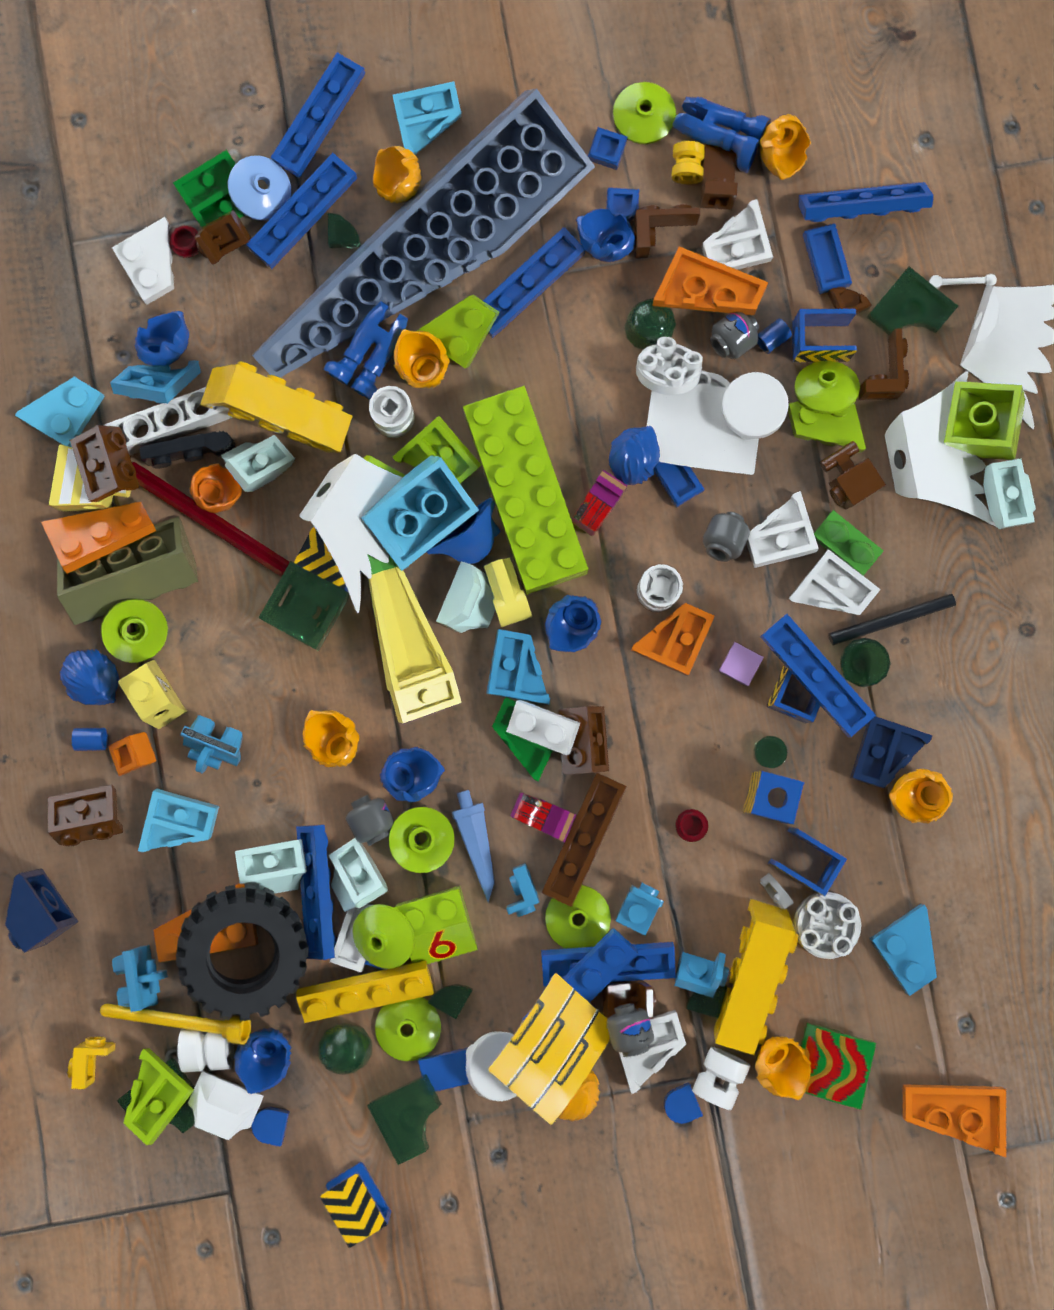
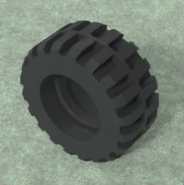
M245 884V888H235V885L226 886L225 891L217 893L215 890L206 895V900L202 903L198 902L191 909L190 916L185 918L177 944L176 961L179 969V979L182 986L187 987V995L191 1000L202 1003L201 1009L209 1014L215 1010L219 1012V1016L222 1019L230 1020L231 1015H239L240 1021L250 1020V1014L259 1012L261 1018L270 1014L269 1008L272 1006L282 1007L287 1002L286 996L289 993L295 994L299 988V979L304 977L307 969L308 945L301 920L286 899L274 895V891L264 887L263 890L256 889L255 885ZM243 922L257 924L265 928L273 939L275 951L271 964L262 973L248 979H232L222 975L214 968L210 958V948L214 937L221 930L232 924Z

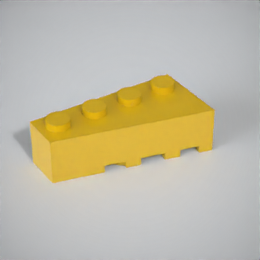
M238 361L234 365L212 368L200 405L210 409L214 406H223L229 409L228 416L248 421L257 419L259 420L258 425L260 428L281 434L286 430L288 431L287 437L327 453L341 452L352 419V415L342 411V405L325 400L324 403L314 399L315 394L303 388H296V390L285 386L286 381L274 375L262 376L256 373L257 368L245 362Z
M750 899L747 910L751 912V923L749 927H742L739 938L741 940L739 953H742L741 958L736 957L733 959L729 983H732L733 987L725 988L714 1026V1037L716 1044L754 1055L757 1045H762L765 1041L767 1034L765 1021L767 1015H772L775 1011L778 999L775 992L778 983L783 984L786 979L788 965L785 962L788 953L793 954L796 949L798 934L795 933L787 909L784 910L774 905Z

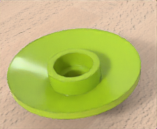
M639 82L625 88L618 95L613 108V120L617 130L621 135L628 136L627 140L637 144H652L662 140L671 131L672 124L676 118V107L670 94L661 86L649 82ZM647 105L651 110L644 112L640 109V106Z
M819 361L806 366L799 372L795 380L794 390L799 402L807 409L821 414H834L848 409L855 403L859 396L860 382L855 372L848 366L835 361Z
M128 599L114 605L105 615L101 625V638L105 648L115 658L129 663L143 662L155 656L164 646L168 634V626L164 614L156 605L143 599ZM131 623L138 624L137 630L133 633L127 632V626Z
M415 807L397 817L390 829L388 841L390 852L401 867L415 873H427L438 869L449 859L454 848L455 838L449 820L442 813L429 807ZM420 832L426 835L425 842L423 844H416L414 841L415 835Z
M582 885L573 907L552 898L546 909L545 920L550 936L561 947L565 949L594 947L608 933L611 913L606 900L598 891ZM581 913L584 915L585 921L582 925H575L572 922V917L575 914Z
M375 904L362 910L354 921V943L360 954L371 964L386 969L396 968L404 964L411 957L415 947L414 931L408 919L399 910L388 905Z
M424 997L384 1005L376 1019V1037L381 1048L391 1057L401 1061H415L428 1055L438 1043L441 1034L440 1016L433 1004ZM410 1024L413 1027V1033L411 1035L403 1034L401 1026Z

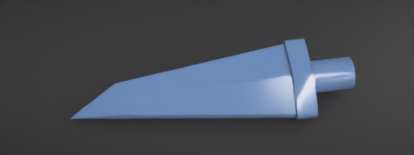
M466 790L457 793L461 809L452 811V816L489 903L495 880L484 815L485 809L483 803L473 805L470 791Z

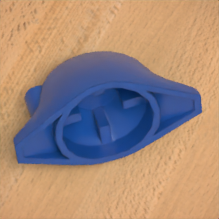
M490 497L476 506L479 510L426 553L449 555L459 562L462 561L468 564L484 559L493 547L494 537L501 532L492 519L495 507L494 499Z

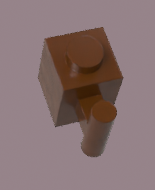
M851 441L819 462L821 468L826 473L834 467H837L841 475L829 482L832 488L830 489V494L836 504L839 506L843 505L845 510L886 485L869 458L854 465L850 457L859 452V448L854 441Z

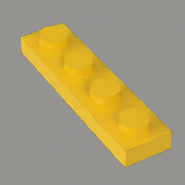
M426 960L299 988L296 991V998L304 1023L434 995L433 983Z

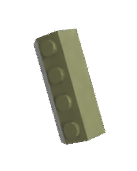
M179 516L155 524V532L68 574L65 573L57 559V597L74 625L94 621L100 616L107 614L114 605L124 600H153L164 593L176 589H184L198 582L196 562Z

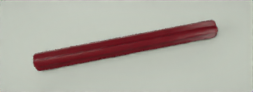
M132 462L136 470L138 484L280 577H284L288 573L292 565L288 560L217 514L201 509L192 498L138 463Z

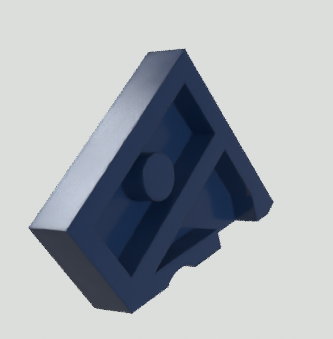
M875 716L866 725L850 778L879 788H885L895 778L899 770L904 768L913 759L912 757L932 740L933 735Z

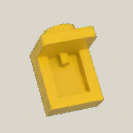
M87 1037L85 1042L73 1048V1058L69 1060L67 1071L68 1078H72L71 1089H86L95 1082L96 1055L106 1056L115 1050L116 1043L106 1042L105 1037Z

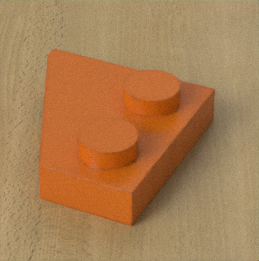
M684 603L636 642L630 651L688 676L715 616Z

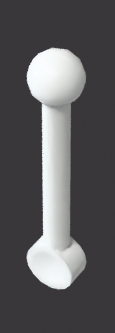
M987 274L985 277L942 279L939 275H934L929 280V287L938 289L941 285L961 284L993 286L997 278L994 274Z

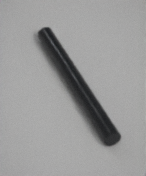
M953 594L945 595L829 633V640L832 646L956 606V601Z

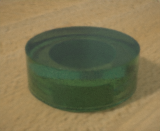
M766 736L759 739L753 749L755 761L760 766L769 769L781 766L785 762L788 753L785 743L776 736Z

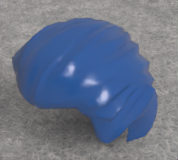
M595 209L584 216L576 218L582 247L596 260L614 262L629 255L634 249L636 237L630 223L622 213L615 216L610 209Z
M172 311L148 319L146 329L142 327L137 328L135 349L138 359L151 366H166L177 361L187 349L189 342V330L184 320V313Z
M650 425L624 430L611 443L609 466L615 478L624 484H642L643 481H647L649 477L654 475L653 468L660 462V448L657 436Z
M566 595L560 601L555 602L549 609L545 622L549 648L560 652H576L587 648L598 636L597 633L600 630L601 619L598 607L596 606L597 603L586 596Z
M87 649L85 651L77 650L66 656L60 671V680L66 687V694L73 701H78L84 705H106L116 701L119 674L116 665L106 655H103L97 649Z
M417 746L410 749L401 748L399 751L393 752L392 755L388 756L379 774L380 782L396 800L417 802L434 791L445 769L429 751Z
M263 1028L257 1032L254 1031L250 1033L247 1042L244 1045L239 1044L234 1055L235 1072L249 1094L260 1093L272 1088L286 1076L291 1064L290 1055L292 1053L290 1050L292 1047L279 1030Z

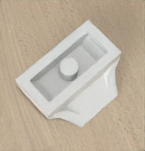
M202 1071L188 1104L193 1109L196 1128L230 1140L242 1129L251 1127L264 1095L259 1093L249 1094L245 1087Z

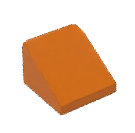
M146 732L129 735L108 746L119 776L156 762V757Z

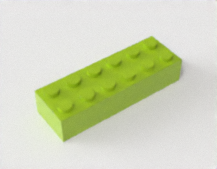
M525 385L463 406L464 416L526 595L587 575L588 566Z

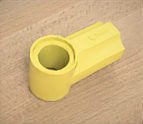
M500 559L485 565L484 569L494 596L492 601L501 627L531 618L532 614L524 590L520 589L511 559Z

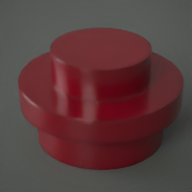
M191 226L177 227L170 236V246L173 252L182 258H191L198 254L199 250L195 240L198 231Z
M687 809L681 812L676 819V832L685 841H699L708 831V820L702 812L695 809Z

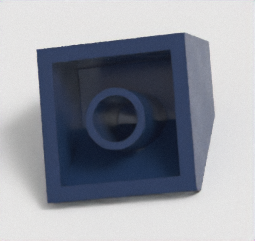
M42 868L22 872L14 877L5 926L9 930L8 937L11 943L17 949H22L26 953L45 946L78 923V920Z

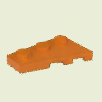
M679 246L654 297L652 306L722 313L742 312L745 315H755L767 289L768 282Z
M142 502L41 522L66 574L156 531Z

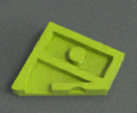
M470 295L417 331H427L440 339L446 348L448 358L466 369L472 363L500 312L475 295Z
M799 401L788 404V414L794 437L808 441L817 440L821 444L829 446H845L854 441L859 448V452H863L866 449L855 403L848 409L834 414L813 412L804 407Z
M440 416L435 418L392 457L399 463L405 462L414 467H417L431 455L441 457L460 484L481 466V463Z
M150 1048L143 1049L140 1053L139 1059L142 1060L138 1079L133 1081L131 1103L127 1107L123 1122L146 1146L152 1145L194 1091Z

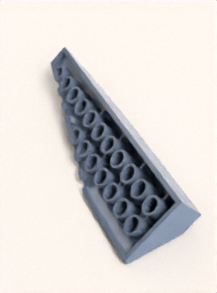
M537 89L525 90L365 241L252 356L270 375L282 377L311 361L317 355L338 346L339 343L353 336L365 316L379 302L382 301L389 306L384 317L386 319L426 297L432 291L446 286L459 276L480 267L486 261L500 256L595 168V165Z

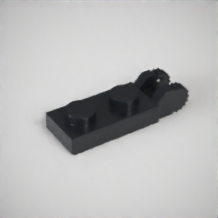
M219 430V432L202 433L141 446L139 451L142 461L148 466L159 469L172 465L171 461L184 459L186 462L198 461L204 458L203 454L213 453L221 457L222 454L236 447L230 434Z

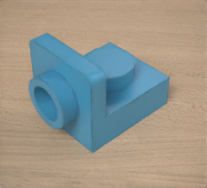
M526 863L514 867V876L509 877L515 895L522 894L523 899L507 905L508 915L516 912L517 917L529 914L536 910L534 905L540 902Z
M641 883L639 888L631 885L615 921L646 936L658 908L662 907L664 902L661 898L657 897L660 891L644 883Z
M682 952L679 958L674 986L713 998L719 986L724 987L727 981L729 968L724 966L726 954L719 952L715 961Z

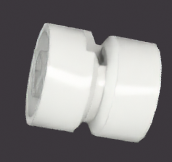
M386 386L378 389L372 395L369 402V411L376 428L381 434L397 438L404 436L411 430L415 414L409 396L404 390L396 386Z
M658 564L650 567L643 574L637 585V596L640 603L651 611L661 612L669 609L682 593L683 582L681 576L674 568L668 565Z
M181 1029L178 1039V1061L182 1072L203 1071L206 1065H208L210 1070L231 1069L234 1060V1043H229L227 1039L223 1038L222 1034Z
M711 1046L703 1063L706 1072L699 1073L692 1091L714 1105L732 1110L739 1094L736 1085L744 1082L751 1065L729 1052ZM716 1076L725 1080L723 1085L715 1081Z

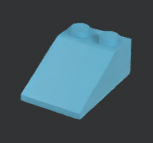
M431 455L406 474L362 517V520L399 569L403 571L479 510L443 459Z

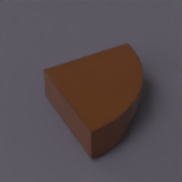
M837 287L828 291L829 298L835 309H856L857 315L870 309L872 306L865 295L845 287Z

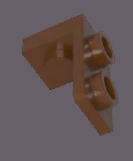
M705 145L700 208L732 210L738 188V183H734L736 153L732 150L728 152L721 147Z
M681 204L674 206L672 209H660L658 206L650 205L641 208V210H636L634 217V235L636 237L635 259L648 258L650 247H655V227L695 226L699 221L700 208H692L691 205Z
M895 328L888 336L890 379L884 374L869 376L860 385L859 400L898 399L905 392V389L908 388L909 372L904 370V358L907 356L908 343L907 339L902 336V328Z

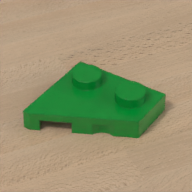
M505 697L492 727L531 777L539 782L553 750L506 732L516 701Z

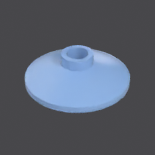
M249 156L237 162L231 170L228 178V191L233 204L241 213L255 220H270L291 197V184L284 169L276 162L264 156ZM258 180L265 181L268 188L261 189L258 186Z

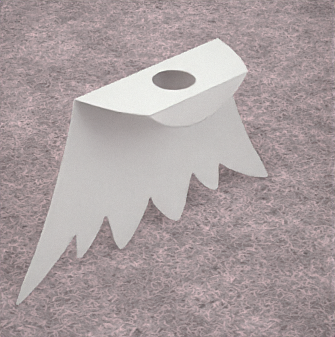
M986 285L960 366L984 383L1022 385L1023 391L1026 390L1037 394V387L1027 372L1050 373L1052 371L1048 360L1038 347L1054 344V329L1044 323V321L1054 319V307L1051 306L1054 304V285L1036 287H995ZM1025 395L1026 400L1022 419L1034 430L1032 412Z
M968 370L955 381L967 382ZM954 381L937 395L909 410L901 412L888 427L885 433V440L895 492L903 497L929 500L959 509L996 526L990 517L989 510L975 496V494H984V488L970 478V476L984 470L986 465L977 456L944 444L955 385ZM898 450H902L905 453L906 464L904 468Z
M354 454L328 472L299 516L303 520L311 521L318 531L342 575L355 610L359 613L361 600L360 570L369 579L372 577L371 565L367 555L384 563L389 562V554L362 520V517L403 477L386 471Z

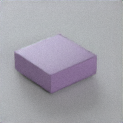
M734 642L719 672L745 686H749L764 657Z

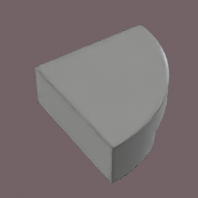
M770 873L760 879V884L777 907L785 910L794 903Z

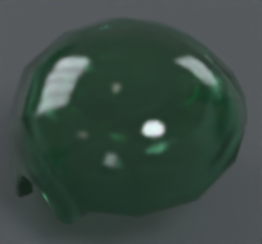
M654 298L646 299L636 304L628 314L624 325L627 339L634 347L644 350L648 346L657 344V340L661 337L671 338L676 328L675 315L672 309L669 307L652 306Z
M871 638L853 640L843 649L840 656V670L844 678L858 687L878 684L887 676L891 665L888 650L880 642Z
M347 1023L336 1024L325 1030L318 1043V1057L321 1064L330 1072L339 1075L352 1074L367 1065L372 1055V1040L366 1030Z

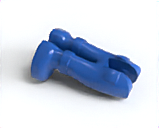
M686 97L682 104V109L685 113L677 114L672 124L673 127L685 136L700 143L721 147L728 152L732 150L737 155V168L744 173H748L755 159L758 146H760V139L765 128L771 123V118L764 115L746 117V113L724 107L702 97ZM741 131V132H743L744 134H746V136L740 135V134H737V133H739V132Z
M382 301L370 310L359 325L349 348L343 354L345 358L339 362L328 361L323 368L327 374L347 386L356 367L361 364L364 355L370 346L375 343L376 346L369 359L365 362L364 369L350 387L369 400L378 390L375 386L376 376L380 377L383 368L393 357L398 337L401 331L407 328L409 319L400 313L390 326L389 332L382 329L378 325L383 321L385 313L389 308Z

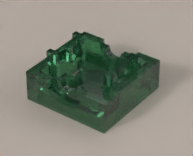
M290 561L261 612L259 619L319 651L348 601L350 594ZM291 585L292 587H291V589L289 590V592H288L286 598L284 599L282 605H281V606H278L279 603H280V601L282 600L284 594L286 593L288 587ZM319 606L322 609L317 619H314L312 617L317 613Z

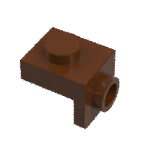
M234 210L203 226L195 236L199 252L203 257L208 258L212 265L218 263L224 255L243 246L251 239V236Z
M643 980L610 982L603 989V1015L606 1018L616 1014L614 1008L634 1003L635 1009H645L649 1014V1018L653 1019L656 995L652 986Z

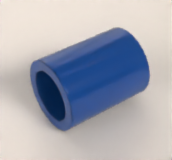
M778 318L758 333L757 344L765 353L769 354L792 336L791 330L782 319Z
M106 728L73 729L72 747L74 751L106 750L108 743Z

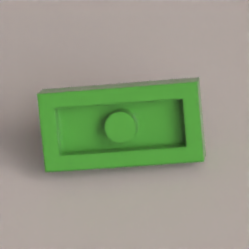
M834 510L814 532L815 539L827 550L829 549L862 576L865 575L884 551Z

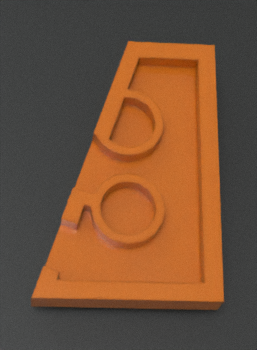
M238 883L235 885V888H245V884ZM191 910L153 930L158 963L176 960L178 936H180L181 926L185 918L190 916ZM243 922L224 928L214 937L210 953L259 944L256 925Z
M903 1084L902 1118L905 1121L939 1134L959 1139L967 1144L989 1150L1006 1158L1005 1088L994 1086Z

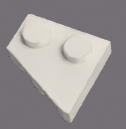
M757 199L748 203L743 211L736 217L733 216L724 224L722 229L713 233L703 242L702 250L705 257L737 270L767 263L772 260L773 255Z
M165 217L112 247L146 305L174 289V278L171 272L172 250L169 242L170 224Z
M801 491L793 494L789 501L773 511L763 523L758 524L750 531L747 546L754 568L818 551V545Z
M828 549L788 599L796 603L860 615L881 589Z
M676 1010L653 1016V1019H650L654 1041L648 1046L649 1051L631 1057H623V1053L619 1052L631 1094L636 1093L653 1073L656 1074L671 1056H675L686 1045Z

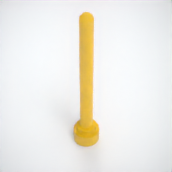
M104 1004L100 1008V1014L103 1017L222 1034L223 1038L227 1039L229 1043L241 1045L247 1042L251 1031V1021H240V1016L237 1015L232 1016L230 1020L225 1019L223 1021L148 1009L131 1012L130 1007L114 1004Z

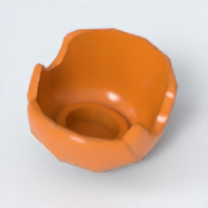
M216 463L200 468L192 476L190 494L196 505L201 509L211 513H219L232 508L239 500L242 488L228 469Z

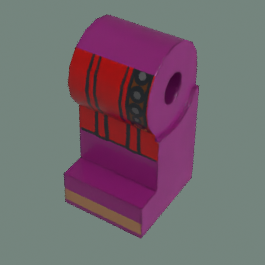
M603 470L572 518V523L590 536H593L624 495L627 485Z
M520 792L510 816L565 842L576 814L542 799L539 800Z

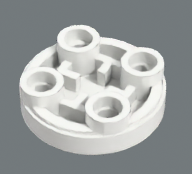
M661 337L657 340V344L648 346L639 354L636 374L640 382L654 392L665 395L684 394L697 386L700 380L703 357L698 352L676 344L673 338Z
M752 372L741 375L731 382L724 393L722 402L724 420L729 428L742 439L750 440L767 437L776 432L786 419L788 412L787 393L782 384L768 374Z
M827 892L826 896L814 893L804 899L795 912L793 926L795 933L798 934V942L806 951L819 958L834 959L848 955L860 937L861 919L858 908L847 898L837 893Z
M501 1031L490 1032L481 1036L474 1044L468 1047L466 1051V1074L471 1087L479 1096L493 1101H506L517 1096L488 1070L514 1034Z

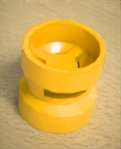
M681 141L673 146V158L676 162L672 167L671 179L674 182L690 185L700 183L703 180L704 168L701 166V161L704 159L705 154L703 144L695 141Z

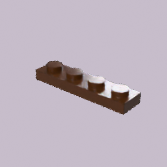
M596 773L541 893L573 907L627 786Z

